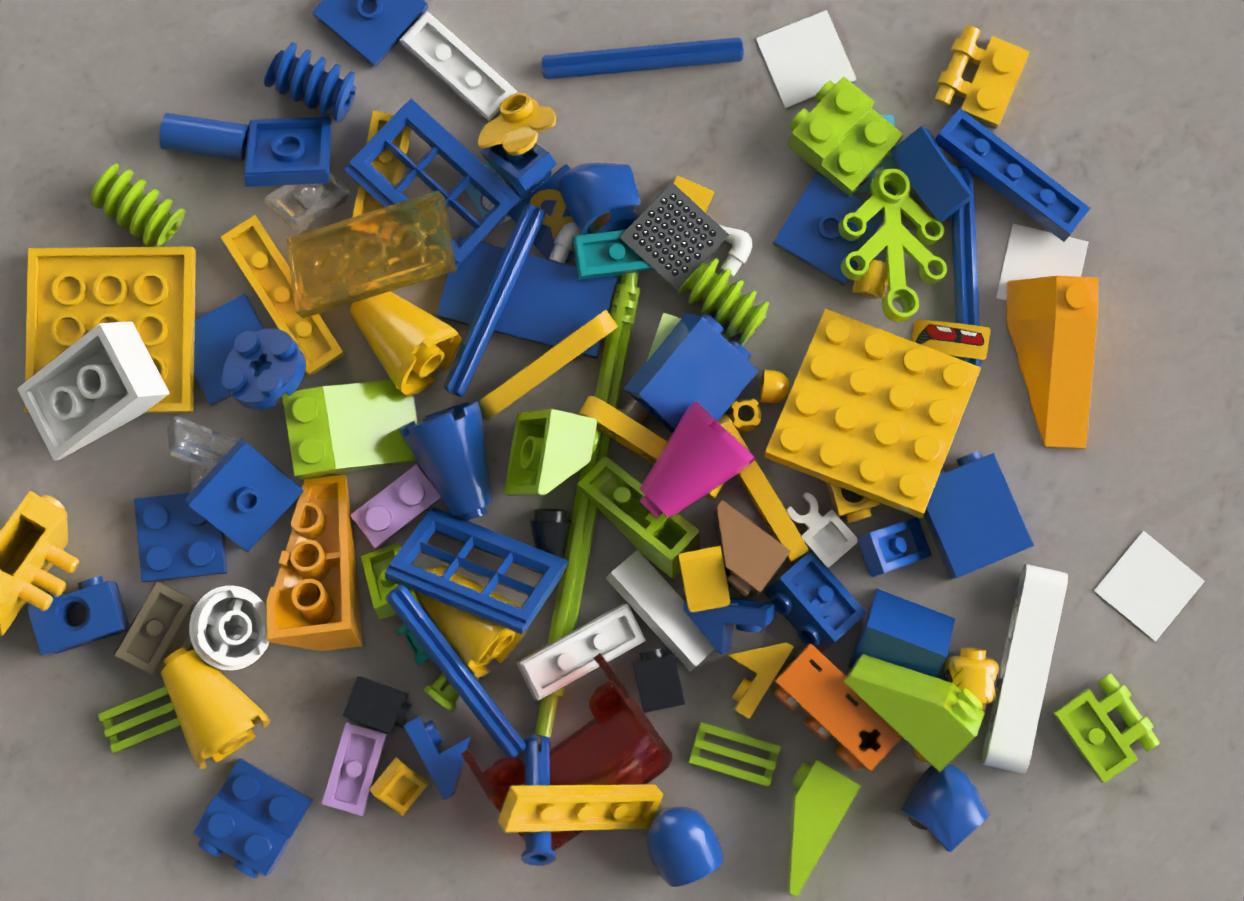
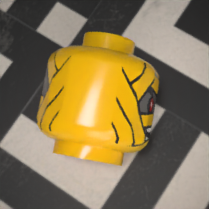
M962 647L960 655L951 656L946 660L944 680L954 683L960 691L967 689L972 692L981 702V710H986V704L994 702L997 698L999 664L997 661L986 657L985 649Z

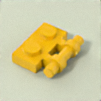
M966 25L961 37L956 38L952 45L951 53L953 56L947 70L942 71L938 78L937 85L939 89L934 101L940 105L949 106L954 94L965 99L961 107L963 111L976 121L997 129L1030 51L994 36L991 37L986 50L981 49L975 45L980 30ZM967 62L979 66L972 83L961 78Z

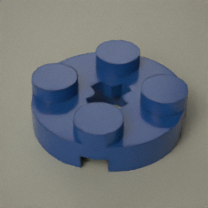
M268 328L256 332L244 331L236 337L234 348L225 361L221 383L242 406L253 410L269 409L277 405L275 400L280 398L285 392L290 396L298 388L305 373L306 360L304 354L299 349V345L289 334L282 330ZM265 363H269L271 365L270 369L263 370L261 375L258 376L259 368Z

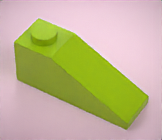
M604 455L578 482L577 487L643 556L670 578L674 579L680 572L678 554L700 550V531L678 513L671 518L664 513L659 518L654 516L640 502L645 496L640 490L642 484Z
M813 759L810 765L803 762L791 782V785L795 786L796 789L792 795L787 891L795 897H798L861 787L816 759Z

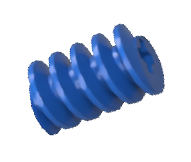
M294 42L285 51L281 50L276 54L264 77L265 87H272L275 84L276 91L281 95L287 94L290 91V97L295 102L305 98L306 107L315 109L319 106V112L323 116H330L334 112V119L337 123L346 117L356 93V86H354L355 72H349L342 80L339 78L341 69L339 64L334 65L329 72H326V58L320 57L312 65L310 64L312 52L307 49L299 58L296 57L297 44Z

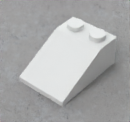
M133 322L100 323L17 388L54 461L66 457L137 418L170 394Z

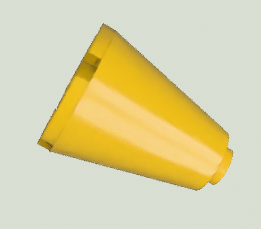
M379 284L364 285L351 298V316L396 389L400 390L404 395H415L430 387L436 382L431 375L440 366L447 371L453 364L463 343L462 337L458 335L459 333L455 328Z
M440 565L436 568L430 566L425 570L442 576L448 567L445 565ZM456 571L450 578L451 581L480 593L485 587ZM494 591L489 595L519 609L521 608V605ZM416 592L418 600L470 672L477 678L491 672L486 665L493 659L502 663L526 634L524 631L521 635Z
M185 647L180 648L163 661L166 667L161 671V675L191 756L198 769L207 768L206 759L212 757L215 763H218L253 740L256 735L252 729L259 723L264 729L270 724L271 720L267 714L220 670L207 664L197 654L195 649L187 651Z

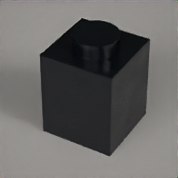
M664 648L639 653L641 661L633 663L643 713L684 705L685 700L675 654L666 656Z
M358 676L343 717L389 734L395 733L397 726L404 728L410 715L412 704L406 702L409 693L366 677Z

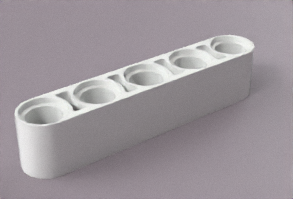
M1026 563L1023 566L999 671L998 694L992 704L982 752V765L1019 774H1025L1028 769L1067 588L1068 574L1065 572Z

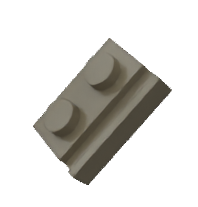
M156 580L114 655L163 680L161 671L166 667L163 662L165 658L183 647L188 651L192 644L189 623L197 602Z

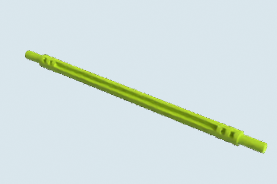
M639 273L622 275L621 283L616 284L610 316L618 327L606 335L595 397L618 409L640 294V288L637 287ZM596 429L598 432L597 448L591 456V461L581 468L579 481L604 455L609 456L612 438ZM578 487L564 559L568 560V564L559 581L548 644L574 631L579 614L598 508ZM564 687L541 699L534 734L551 737L558 697L563 696Z

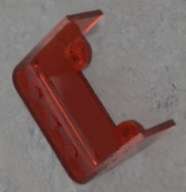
M599 653L594 659L609 681L599 686L589 700V710L595 718L550 750V785L648 784L662 774L672 761L671 750L607 661ZM468 749L461 754L485 794L500 813L510 787L525 786V764L519 758L508 757L500 759L485 770ZM584 830L551 831V850H558ZM517 832L526 842V832Z

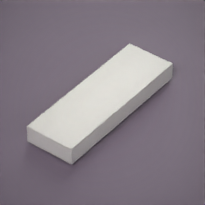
M428 11L399 40L404 48L487 122L497 118L501 113L499 108L504 99L517 93L509 83Z
M638 549L606 577L607 581L689 671L693 670L715 649L683 610L684 600Z
M623 603L522 658L516 664L534 700H540L646 640L629 605Z

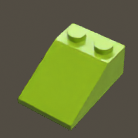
M391 380L322 386L294 391L290 396L287 393L282 395L294 476L300 480L417 461L399 430L400 427L414 420L416 425L418 424L414 395H404L400 390L396 389Z
M862 654L857 659L844 680L853 691L939 772L976 737L985 714L981 710V702L969 690L963 689L960 691L954 683Z

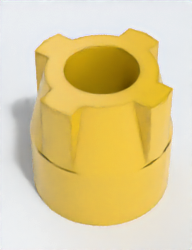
M872 260L869 263L868 271L861 278L854 281L852 292L871 299L884 298L888 283L887 264L882 261ZM858 264V267H857V271H860V265H859V264Z
M753 398L752 400H736L730 407L728 417L739 433H750L761 422V409L758 406L757 400ZM742 407L750 408L753 411V419L747 422L742 421L738 417V410Z

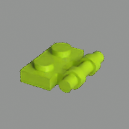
M1112 673L1105 675L1097 681L1106 694L1100 701H1097L1090 689H1086L1052 713L1101 783H1106L1139 760L1129 746L1131 743L1138 739L1146 752L1155 748L1160 743L1151 730L1154 727L1147 716L1142 717L1129 699L1131 693L1124 684L1119 685ZM1114 708L1117 709L1128 725L1121 733L1107 715Z

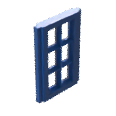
M412 98L397 111L343 169L347 175L453 271L468 258L521 200L513 190ZM406 126L431 147L417 164L391 142ZM385 148L410 169L396 186L370 164ZM437 154L463 176L449 193L423 171ZM416 177L420 178L442 198L428 215L424 214L402 193ZM470 183L495 205L480 222L455 200ZM448 206L454 209L473 227L459 244L434 223Z
M433 507L393 558L385 572V579L399 585H404L411 590L522 635L524 631L526 632L563 576L568 560L470 521H463L460 517ZM437 532L462 542L464 545L458 554L454 555L426 543L433 533ZM474 547L504 560L498 569L493 571L468 561L465 557ZM421 552L450 565L442 576H438L411 565V563ZM511 563L539 573L542 577L536 586L533 587L504 574ZM457 568H460L489 581L480 593L453 582L450 578ZM500 584L528 597L519 609L489 595L496 585Z

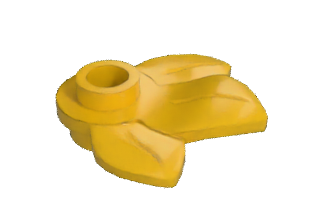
M515 93L504 99L500 104V116L483 127L478 138V145L480 149H485L502 144L504 150L509 155H522L533 148L537 142L538 132L550 129L555 125L556 114L551 107L539 106L537 101L530 98L527 93Z

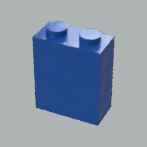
M685 313L676 327L623 390L673 434L686 410L694 401H697L718 422L759 370L748 361L751 354L743 346L733 340L729 343L720 334L723 331V327L707 314H703L701 317Z
M980 450L957 459L958 468L946 473L941 469L923 517L951 580L1034 546L994 453L982 457Z

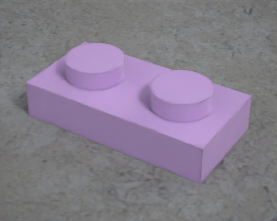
M414 465L350 516L372 545L378 549L442 498L420 468Z
M349 722L345 723L322 805L360 816L364 815L371 793L369 789L374 783L387 739V733Z

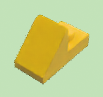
M721 546L678 554L680 576L689 611L694 613L728 606L730 604V596Z
M786 642L727 655V657L755 674L752 680L744 677L731 698L737 701L733 709L734 711L750 719L794 646Z

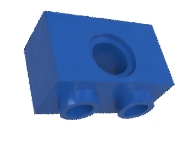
M102 576L90 578L78 583L79 590L65 595L62 593L56 597L47 592V594L52 596L53 601L45 611L33 605L28 606L27 610L40 654L53 656L126 632L130 625L117 583L111 581L104 582ZM81 603L86 608L87 617L81 625L75 626L70 621V610L74 605Z

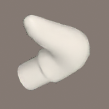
M569 222L564 225L553 242L555 245L549 257L550 260L565 264L570 250H573V237L583 235L575 222Z
M721 226L729 234L725 241L732 244V248L727 253L728 257L720 269L725 271L729 268L732 270L730 276L734 277L741 265L746 263L751 253L752 239L743 230Z

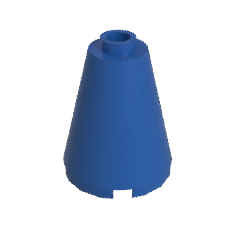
M478 400L473 401L471 404L466 402L427 415L423 419V423L416 425L414 420L399 428L405 443L453 516L462 515L463 521H467L487 513L485 506L492 503L482 413Z

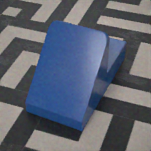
M536 143L533 148L519 156L509 155L504 150L502 144L485 148L480 152L486 161L521 198L528 196L551 176V169L557 165L551 154Z
M918 517L857 537L862 557L871 577H876L932 556Z
M730 598L728 606L694 613L689 611L687 600L684 601L683 606L685 613L721 655L731 648L733 624H736V629L739 631L759 632L762 627L768 626L775 618V603Z
M421 716L406 723L404 727L443 799L446 800L453 796L457 789L472 737L441 752L438 745L444 741L432 720L425 723Z

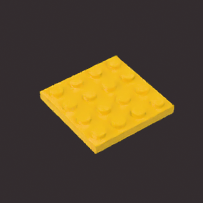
M192 246L28 248L25 382L100 323L133 322L170 393L143 414L194 413L196 249ZM24 405V413L30 414L26 405Z
M825 308L766 448L764 458L922 519L981 367Z

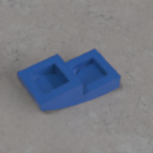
M922 126L890 151L902 172L908 177L912 187L939 221L943 222L974 198L956 165L947 161L929 129Z

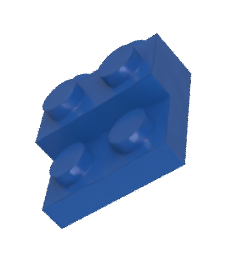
M239 758L218 795L213 797L193 834L201 838L198 846L206 852L220 857L224 851L236 858L237 861L234 867L252 878H257L259 873L267 876L273 871L313 799L243 758Z

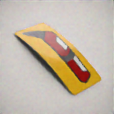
M915 320L911 341L950 356L985 360L991 330L989 327Z

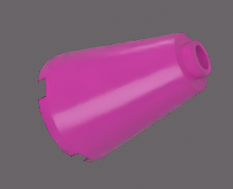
M694 401L686 410L641 485L640 490L645 496L640 502L657 518L663 513L671 518L749 467L756 458L697 401Z

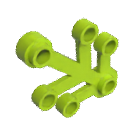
M883 169L876 173L870 182L871 197L855 213H848L840 221L838 231L848 241L857 240L865 232L866 223L882 208L884 225L858 251L851 252L845 257L841 263V271L848 279L857 280L868 271L869 263L885 248L888 293L882 300V310L888 319L894 322H905L918 310L919 299L915 291L906 286L903 250L920 266L919 275L924 282L928 284L938 283L946 275L947 265L942 258L934 256L922 244L934 245L943 236L944 226L938 219L930 217L910 197V181L902 171L898 169ZM884 186L890 187L894 195L889 194ZM901 212L917 226V239L901 224ZM847 222H853L857 226L858 232L850 230ZM925 226L934 230V237L927 234ZM850 260L856 261L860 265V271H856L850 266ZM928 265L934 266L938 271V275L930 273ZM892 302L899 303L902 307V312L897 311Z

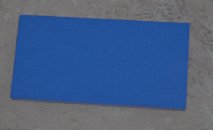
M458 236L456 243L459 244L464 238ZM481 243L455 271L449 268L436 314L438 318L471 325L505 248ZM528 255L493 332L554 347L604 310H607L609 313L617 277L608 276L578 280L576 267ZM601 340L580 355L596 359Z

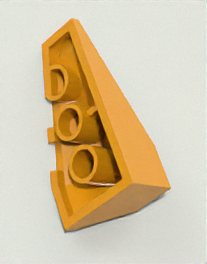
M1048 276L1007 281L1005 323L1009 336L1012 337L1018 357L1017 363L1026 383L1030 397V406L1043 447L1086 448L1098 317V277Z
M346 474L305 479L302 486L304 492L299 496L291 521L292 531L286 550H282L278 562L280 569L274 587H270L266 600L267 640L270 643L321 652L362 647L361 602Z

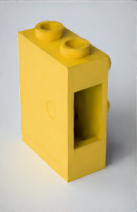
M29 491L0 531V636L4 635L26 602L42 611L50 607L53 601L52 596L38 589V586L56 597L63 593L66 588V582L48 572L53 565L70 574L76 570L79 564V560L76 557L63 551L68 544L67 512L58 500L49 495L40 497Z

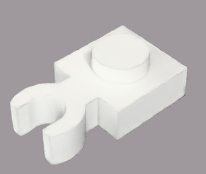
M806 492L802 498L809 505L808 514L799 515L791 506L786 511L794 523L805 525L808 530L802 535L804 542L810 551L812 550L821 562L829 568L858 543V539L832 509L822 517L818 512L819 506L816 498Z

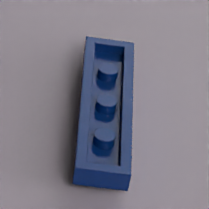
M959 108L935 138L939 147L969 168L974 174L1063 242L1066 241L1090 210L1089 206L961 108Z

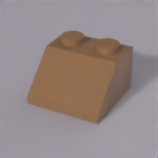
M722 500L714 511L718 546H721L725 573L729 576L727 584L744 597L749 592L756 596L763 590L791 551Z

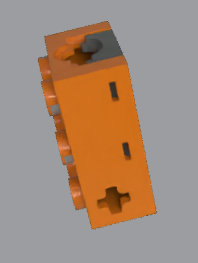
M812 644L804 645L776 675L772 684L777 689L772 694L790 711H794L798 707L808 717L803 724L820 740L826 741L828 737L839 746L834 753L847 766L856 771L860 767L872 771L900 741L902 736L844 682L846 676ZM860 731L872 732L868 738L872 743L870 748L858 747L862 742L858 736Z

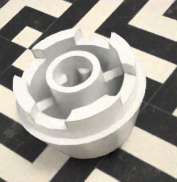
M222 586L205 594L194 607L189 623L190 639L195 651L207 664L222 670H238L254 663L260 658L270 643L267 640V607L263 601L252 591L240 586Z

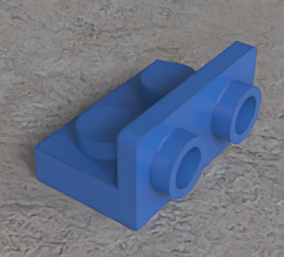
M812 550L764 591L770 602L775 603V611L783 615L798 631L801 641L805 645L812 644L820 652H823L867 614Z

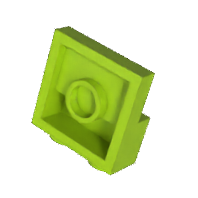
M843 76L836 85L829 80L820 89L814 98L818 104L810 113L803 108L795 116L788 127L793 132L787 146L850 197L900 142L904 134L873 110L875 101Z

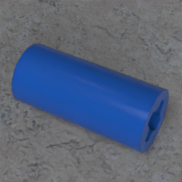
M165 113L160 128V148L168 151L244 161L249 125Z

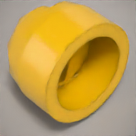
M763 369L759 389V402H781L789 393V379L783 373L776 370Z

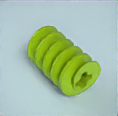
M115 163L95 184L90 196V204L96 209L103 208V213L108 218H116L117 224L122 228H129L130 234L135 238L143 237V243L147 247L162 246L176 233L185 217L186 210L180 208L174 214H170L169 212L173 204L170 198L158 205L156 203L160 195L158 189L155 188L145 195L143 192L147 181L140 179L134 185H131L134 172L128 169L119 176L117 174L119 164Z
M714 258L706 264L702 263L679 289L678 295L692 290L688 303L693 306L704 300L701 314L710 315L717 311L714 320L720 325L730 322L726 335L731 338L742 333L739 344L743 346L766 319V312L770 303L766 300L754 306L753 302L757 292L752 290L744 296L740 294L745 281L740 279L730 285L728 280L732 270L728 268L717 274L715 270L719 259Z

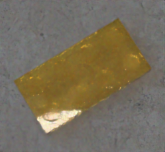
M439 190L286 239L295 311L302 318L457 271L445 197Z

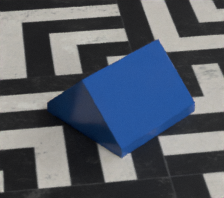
M876 589L847 667L852 668L857 659L862 654L936 678L947 658L955 618Z

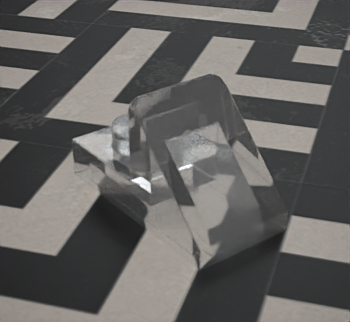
M330 172L329 183L284 185L268 194L264 202L293 231L307 238L317 219L345 203L350 191Z
M174 416L167 426L169 455L189 463L190 487L192 490L198 486L240 440Z

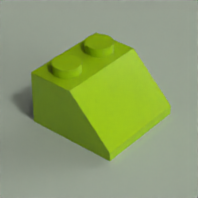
M554 409L517 413L503 495H546L589 463L598 444V432L596 431L598 419Z

